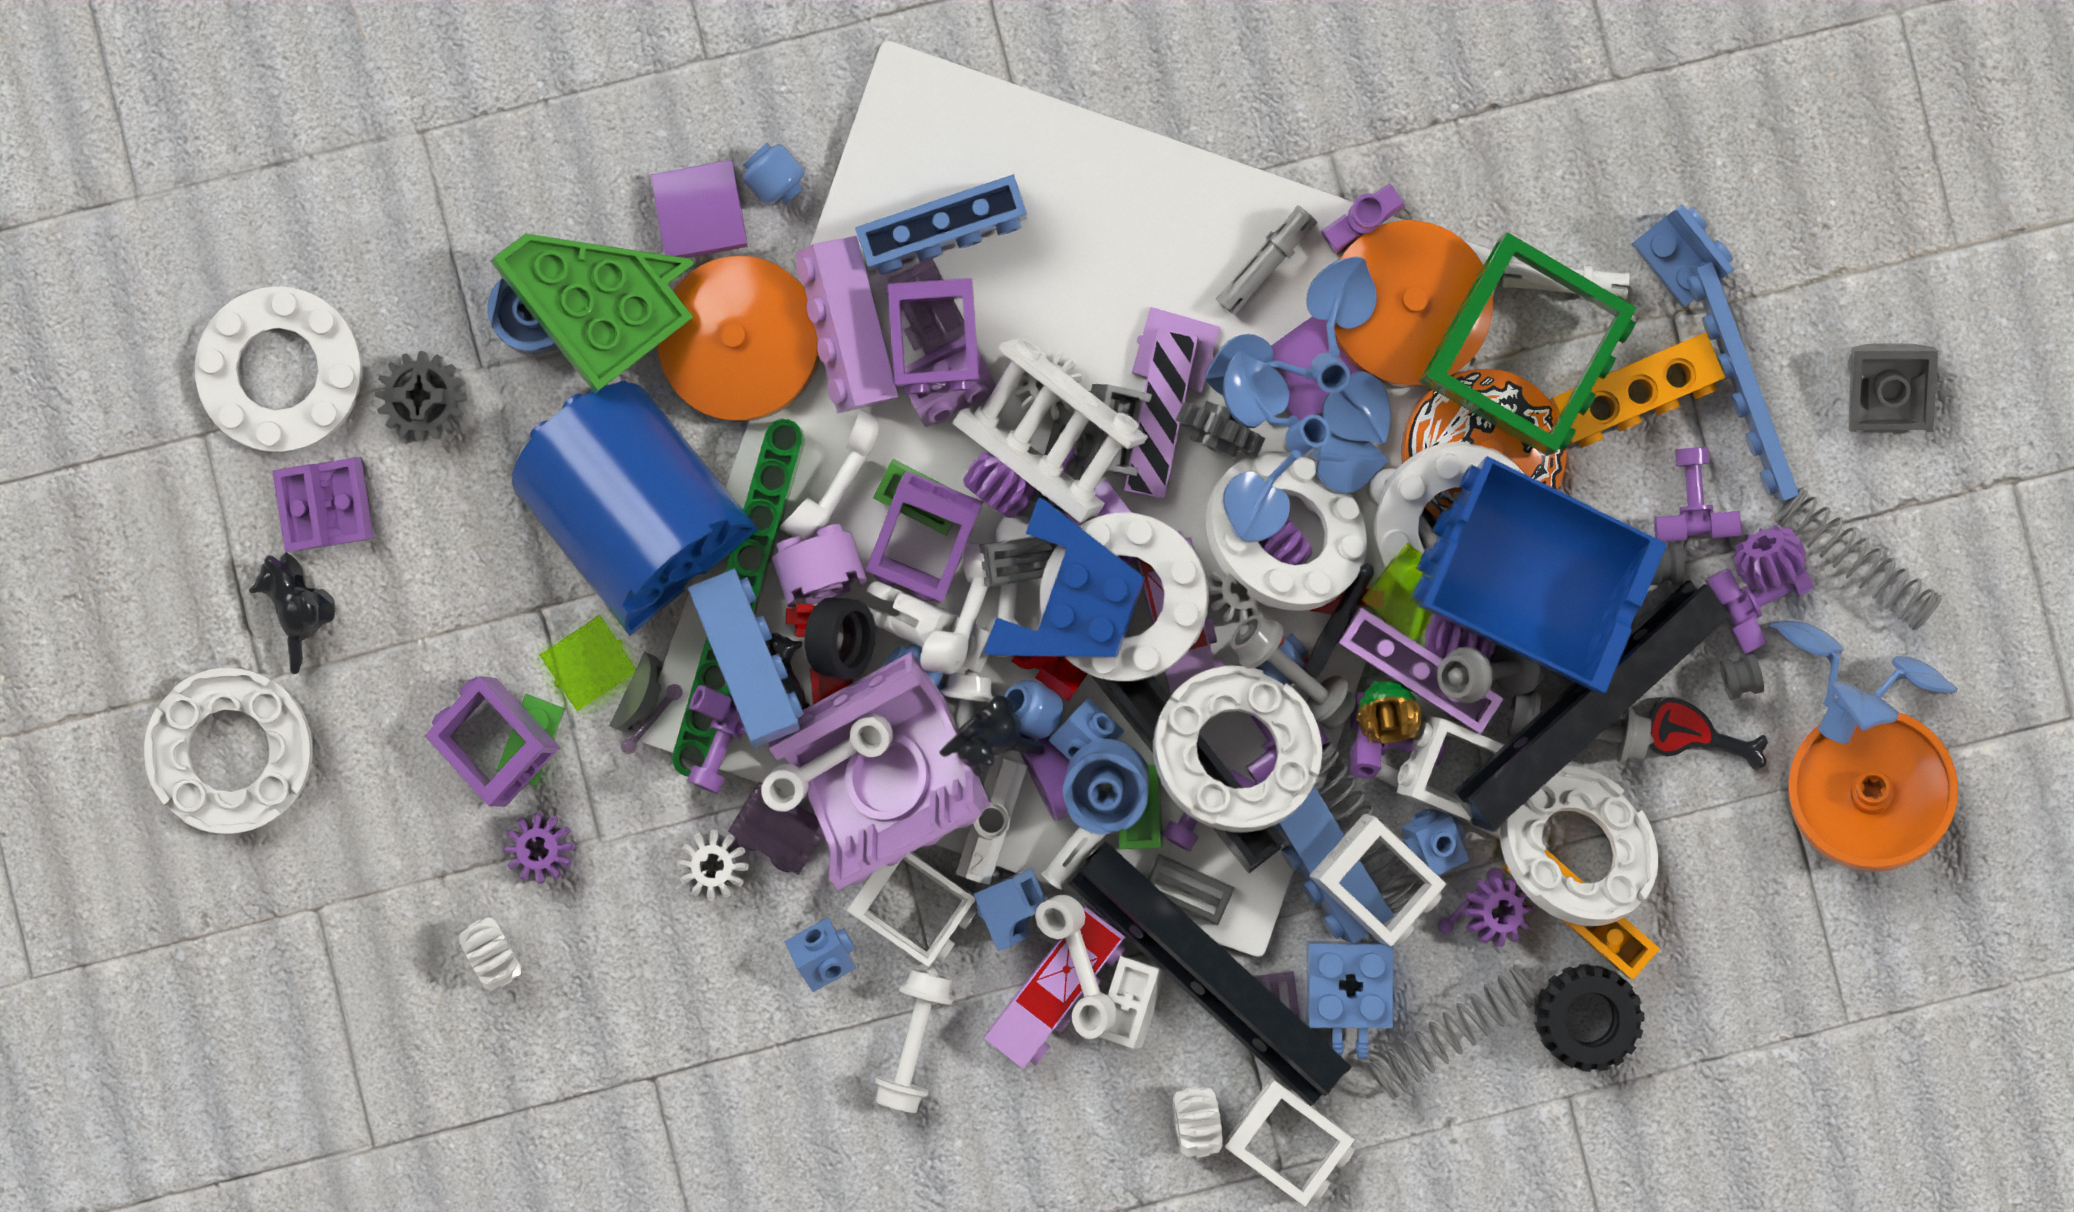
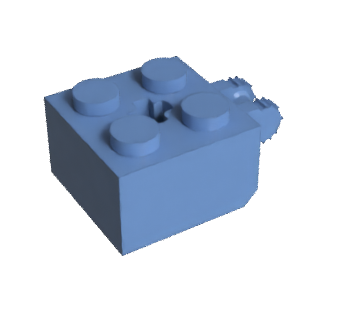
M1306 941V1023L1309 1028H1331V1048L1341 1057L1344 1051L1342 1028H1357L1355 1053L1358 1059H1367L1368 1028H1393V946L1390 947L1378 941H1358L1355 944L1348 941ZM1346 974H1353L1354 979L1360 982L1359 988L1354 989V993L1347 995L1343 988H1339V981H1346Z

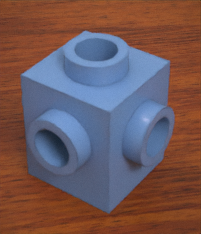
M1088 697L1050 737L1049 741L1071 760L1079 749L1089 744L1092 740L1096 738L1117 740L1125 731Z
M1431 808L1416 813L1412 816V822L1401 827L1405 840L1402 842L1436 875L1439 876L1469 861L1461 841L1465 839V834L1460 822L1455 817Z
M828 917L784 941L797 970L812 992L821 989L856 969L850 952L856 950L851 938L844 928L837 931Z

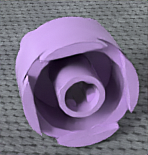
M833 524L816 531L818 537L801 541L800 537H793L776 545L778 553L772 557L788 607H796V599L804 598L806 604H816L824 598L838 597L851 591L849 583L858 579L860 586L867 582L852 533L842 531L840 524Z

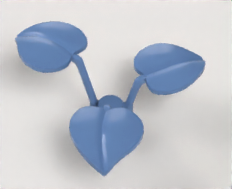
M1349 257L1335 261L1320 271L1312 280L1307 292V309L1314 318L1328 320L1326 330L1330 349L1329 352L1317 355L1312 360L1310 368L1305 369L1283 361H1272L1273 349L1264 338L1254 334H1241L1228 340L1217 353L1205 374V380L1208 385L1224 396L1223 386L1227 368L1234 355L1239 351H1243L1250 357L1262 361L1274 369H1282L1304 376L1305 379H1313L1322 390L1329 393L1323 402L1322 417L1328 423L1330 431L1335 435L1347 440L1385 444L1391 419L1390 403L1386 389L1377 377L1368 372L1358 371L1350 375L1349 368L1338 357L1340 350L1337 347L1334 330L1335 322L1347 329L1360 326L1370 318L1375 309L1376 288L1368 271L1366 261L1362 257Z
M1239 351L1234 355L1225 373L1223 386L1225 404L1232 417L1247 428H1256L1265 420L1272 426L1289 427L1286 432L1285 441L1291 453L1268 476L1266 481L1256 473L1244 472L1232 478L1224 491V510L1236 536L1245 542H1259L1277 533L1287 521L1290 512V499L1284 491L1272 487V485L1298 458L1311 454L1314 460H1319L1316 471L1320 481L1331 491L1340 494H1350L1364 487L1387 464L1388 459L1371 442L1347 440L1335 435L1330 431L1326 420L1318 415H1308L1300 421L1296 416H1291L1290 418L1275 417L1285 411L1289 402V389L1286 381L1273 367L1250 357L1245 352Z
M1777 621L1770 623L1768 629H1777L1784 637L1804 651L1827 657L1830 661L1831 667L1827 696L1823 702V705L1828 707V710L1818 730L1825 737L1841 744L1849 743L1857 725L1864 731L1872 726L1892 723L1897 720L1898 712L1881 697L1899 679H1908L1917 687L1933 692L1952 694L1958 690L1955 685L1946 680L1940 672L1930 665L1912 657L1896 656L1893 658L1892 664L1897 670L1892 673L1874 694L1864 693L1850 684L1837 682L1840 660L1838 654L1842 653L1843 647L1830 634L1816 626L1799 621Z

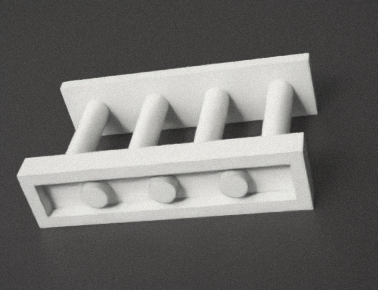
M1023 338L1003 342L998 350L1012 361L984 406L976 405L960 410L952 424L1080 523L1097 517L1105 505L1103 501L1095 496L1096 491L1094 488L1122 445L1129 449L1144 444L1148 436L1138 430L1139 425L1133 418L1124 413H1116L1041 355V349L1033 342ZM1027 371L1044 386L1016 431L1009 430L999 422L1000 417L998 414L1024 372ZM1058 395L1075 408L1076 411L1049 454L1042 455L1031 447L1032 442L1030 438ZM1090 420L1109 435L1081 479L1074 480L1063 471L1062 463Z

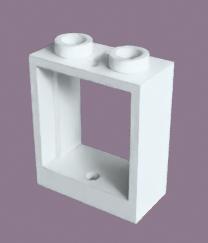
M1426 715L1425 720L1421 722L1422 725L1418 730V734L1416 737H1413L1414 748L1411 756L1399 771V786L1396 793L1472 824L1471 818L1463 806L1425 791L1446 734L1493 754L1500 750L1504 744L1443 718Z
M1363 814L1309 875L1313 881L1379 943L1390 947L1394 943H1402L1409 937L1414 930L1412 923L1422 912L1427 913L1438 904L1442 897L1439 892L1446 886V883L1375 816ZM1377 839L1425 882L1387 927L1339 884L1340 880Z
M910 852L904 857L903 860L962 900L928 950L868 910L899 863L893 866L885 865L874 871L847 911L930 967L934 960L942 964L955 945L949 939L957 926L964 930L977 913V908L972 905L975 898L970 891L913 852Z
M1273 1076L1223 1142L1226 1149L1305 1207L1310 1200H1313L1315 1203L1319 1201L1330 1185V1182L1326 1180L1335 1166L1342 1169L1355 1151L1351 1147L1355 1140L1351 1134L1316 1108L1308 1105L1300 1096ZM1281 1098L1337 1139V1142L1302 1189L1245 1148Z

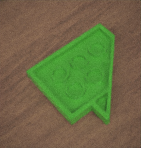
M525 233L490 261L594 393L601 390L693 318L668 285L694 264L689 258Z

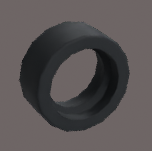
M831 597L824 598L814 607L808 618L804 642L807 661L814 672L822 676L849 679L857 677L866 669L872 658L876 634L873 615L868 606L856 599ZM842 623L843 641L838 653L837 636Z

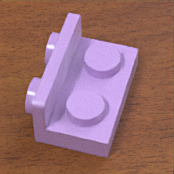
M965 336L905 366V374L967 369ZM978 348L980 381L971 382V390L946 391V384L929 385V393L908 394L924 427L942 423L948 420L953 413L969 405L982 403L992 394L996 384Z

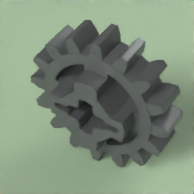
M419 351L417 361H413L407 353L402 354L403 365L399 367L390 362L388 364L389 369L392 371L390 378L381 375L378 378L379 381L386 385L384 391L375 392V397L385 400V405L377 409L378 414H390L391 417L388 419L386 426L393 429L401 425L399 436L405 439L410 435L411 431H414L415 439L418 442L424 441L425 432H429L433 439L437 440L440 438V427L443 426L452 431L454 426L450 418L452 416L463 417L464 415L461 410L456 408L457 402L467 401V396L457 393V388L465 384L464 379H452L451 376L457 368L453 364L442 368L443 357L437 354L432 358L431 362H428L427 353L424 351ZM431 370L443 379L447 389H439L432 383ZM412 371L411 379L403 387H397L399 381ZM420 386H423V390L431 395L430 400H423L422 407H420L418 402L412 400L413 393L420 392ZM395 403L404 404L410 410L411 423L400 415ZM439 406H446L442 414L431 421V414Z
M1207 400L1203 408L1184 402L1175 420L1182 426L1192 430L1190 440L1233 459L1239 451L1249 456L1258 457L1266 439L1238 423L1232 417L1227 407Z

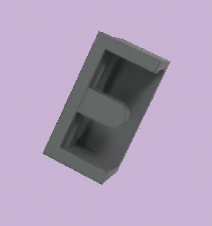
M1092 384L1091 391H1089L1108 407L1110 400H1115L1113 410L1116 413H1124L1133 418L1135 402H1150L1152 396L1149 393L1108 384ZM1090 420L1074 444V453L1079 457L1077 466L1088 468L1102 446L1105 432ZM1138 427V430L1143 433L1142 427ZM1122 445L1105 472L1137 476L1138 468L1124 465L1127 448Z

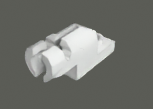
M880 581L871 583L866 591L883 600L893 602V608L901 611L899 616H894L879 608L872 609L868 607L873 615L875 625L923 648L927 638L934 631L940 630L953 633L955 631L960 616L931 602L918 599ZM976 624L974 625L968 641V654L962 666L981 673L988 657L984 650L991 633L990 631Z

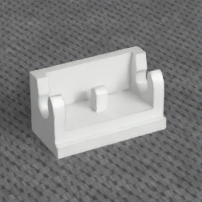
M1120 956L1108 993L1116 1007V1020L1110 1031L1099 1037L1133 1049L1142 1048L1166 973L1157 965H1150L1140 962V960Z

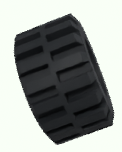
M1579 964V967L1563 969V973L1558 976L1553 975L1548 980L1550 984L1545 990L1541 989L1538 995L1540 1002L1539 1005H1535L1534 1014L1537 1015L1536 1031L1540 1034L1541 1042L1545 1048L1567 1066L1586 1072L1596 1069L1598 1071L1609 1070L1608 1066L1612 1064L1618 1066L1624 1062L1623 1057L1627 1053L1632 1055L1637 1048L1634 1046L1637 1038H1642L1641 1022H1645L1644 1012L1640 1009L1642 1002L1639 995L1633 991L1634 987L1620 975L1598 965ZM1587 993H1594L1604 997L1612 1010V1021L1609 1029L1602 1037L1591 1042L1575 1039L1569 1033L1566 1026V1014L1569 1006L1576 998Z

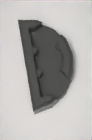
M644 651L613 716L610 727L630 732L634 730L632 725L638 719L644 721L649 717L656 705L662 687L661 684L656 682L657 670H662L661 662L656 656Z

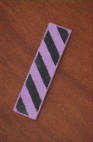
M1157 328L1144 393L1152 394L1151 401L1142 402L1138 419L1139 427H1142L1143 433L1148 437L1144 444L1132 448L1129 466L1138 468L1137 476L1127 475L1124 491L1165 499L1180 423L1175 420L1186 399L1198 341L1197 335Z

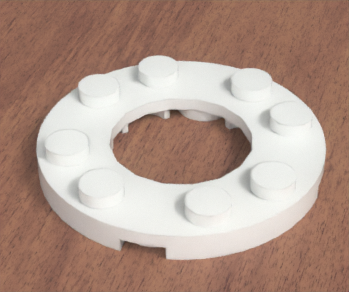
M290 287L259 288L244 293L227 303L207 325L196 352V387L201 402L210 418L232 439L251 448L268 452H292L328 438L350 415L359 396L362 384V357L348 322L326 301L306 291ZM281 328L296 332L309 342L316 354L319 371L315 387L305 400L292 408L272 410L261 407L248 398L239 380L238 364L241 352L252 338L264 331Z
M1467 442L1443 443L1415 454L1391 475L1381 492L1383 495L1378 505L1377 514L1374 517V536L1384 565L1396 582L1407 592L1413 594L1423 573L1417 570L1419 560L1425 551L1418 534L1419 517L1426 504L1439 492L1453 487H1460L1463 475L1469 465L1472 464L1477 467L1486 456L1523 473L1516 463L1506 455L1493 448L1489 449L1483 446L1468 444Z
M1268 451L1259 453L1258 457L1250 455L1234 464L1214 487L1208 500L1206 532L1216 561L1226 575L1231 573L1239 583L1248 589L1247 595L1271 607L1283 610L1304 611L1332 602L1353 583L1365 560L1367 535L1359 505L1351 493H1336L1320 481L1316 471L1317 462L1308 457H1300L1295 460L1273 483L1272 487L1281 489L1286 494H1289L1290 497H1299L1310 511L1317 513L1321 519L1320 525H1323L1325 531L1324 547L1319 557L1308 564L1291 565L1279 562L1267 554L1258 542H1245L1238 538L1224 510L1223 495L1227 484L1232 478L1244 472H1253L1266 481L1268 476L1290 455V452Z
M1113 513L1086 521L1079 527L1115 555L1138 557L1153 567L1161 578L1165 593L1163 610L1152 627L1141 635L1123 640L1117 658H1065L1084 672L1107 680L1137 681L1156 676L1178 663L1197 641L1203 629L1208 611L1209 591L1202 563L1192 546L1177 531L1152 517L1135 513ZM1059 545L1050 556L1041 580L1040 607L1042 617L1066 551L1065 547Z
M1222 666L1193 676L1172 694L1158 718L1154 732V762L1166 792L1189 816L1219 830L1252 832L1271 827L1283 821L1294 813L1307 798L1321 767V736L1309 706L1287 683L1283 685L1263 674L1264 671L1256 668L1247 669L1244 666ZM1240 711L1255 716L1268 727L1275 739L1277 759L1274 770L1265 781L1251 788L1234 789L1225 786L1206 774L1198 760L1196 742L1200 729L1208 719L1222 712Z
M218 668L203 671L188 677L176 685L152 714L144 743V760L147 775L153 790L163 805H166L175 815L190 826L220 834H234L258 829L285 813L299 797L306 784L313 756L309 724L304 712L293 696L269 677L239 668ZM223 710L242 711L254 718L266 732L270 746L268 764L259 779L249 787L234 792L216 790L204 783L193 770L189 756L190 740L198 724L210 714Z
M1565 766L1500 825V840L1505 862L1513 878L1535 904L1550 915L1566 922L1584 926H1600L1624 918L1646 899L1657 876L1658 850L1655 836L1647 817L1642 810L1637 812L1622 795L1625 790L1602 774L1582 767ZM1559 811H1575L1588 816L1602 828L1610 841L1613 853L1611 870L1605 879L1596 883H1579L1574 881L1572 877L1566 878L1562 875L1557 863L1545 854L1546 846L1542 842L1543 827L1551 815Z

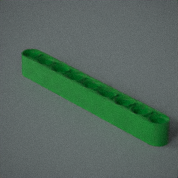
M779 419L768 426L743 508L744 512L751 519V515L757 508L767 507L772 511L773 522L767 529L757 530L730 553L725 571L735 569L739 580L748 578L757 600L749 603L754 616L758 608L779 535V527L784 518L805 445L803 430L789 419ZM784 427L792 428L796 433L795 444L787 450L778 449L774 443L776 432ZM779 467L785 475L784 483L778 489L769 490L763 484V475L769 468ZM747 547H756L762 556L760 565L753 570L744 569L740 563V554ZM707 636L672 756L674 768L685 777H689L691 770L683 764L682 754L684 750L690 746L699 748L703 754L704 763L717 732L712 728L708 730L699 729L693 720L696 711L689 709L692 696L699 685L708 687L705 681L707 671L711 667L719 666ZM726 683L721 689L715 690L732 698Z

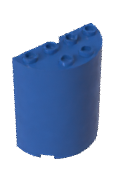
M627 381L604 386L597 393L591 391L585 395L575 394L567 399L558 413L549 420L540 422L530 432L531 439L522 450L512 472V485L515 492L629 636L634 634L682 594L685 585L690 579L699 574H706L759 530L642 386L628 383Z
M1486 456L1477 467L1470 464L1461 480L1460 487L1463 489L1458 498L1453 502L1448 512L1442 511L1435 523L1433 533L1438 535L1433 548L1427 547L1417 565V570L1423 573L1412 594V598L1416 600V605L1600 695L1605 694L1632 631V621L1644 602L1667 543L1491 457Z

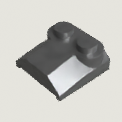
M1869 343L1852 347L1848 359V370L1850 373L1849 431L1925 430L1933 432L1938 350L1935 347L1912 343Z

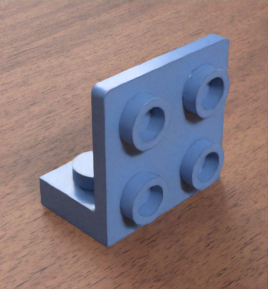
M1684 205L1677 207L1632 243V246L1682 308L1694 300L1687 279L1692 277L1689 267L1702 262H1713L1719 280L1734 270L1733 266L1729 263L1733 260V257L1728 249L1719 240L1713 243L1704 231L1707 225L1700 214L1693 208L1687 210Z

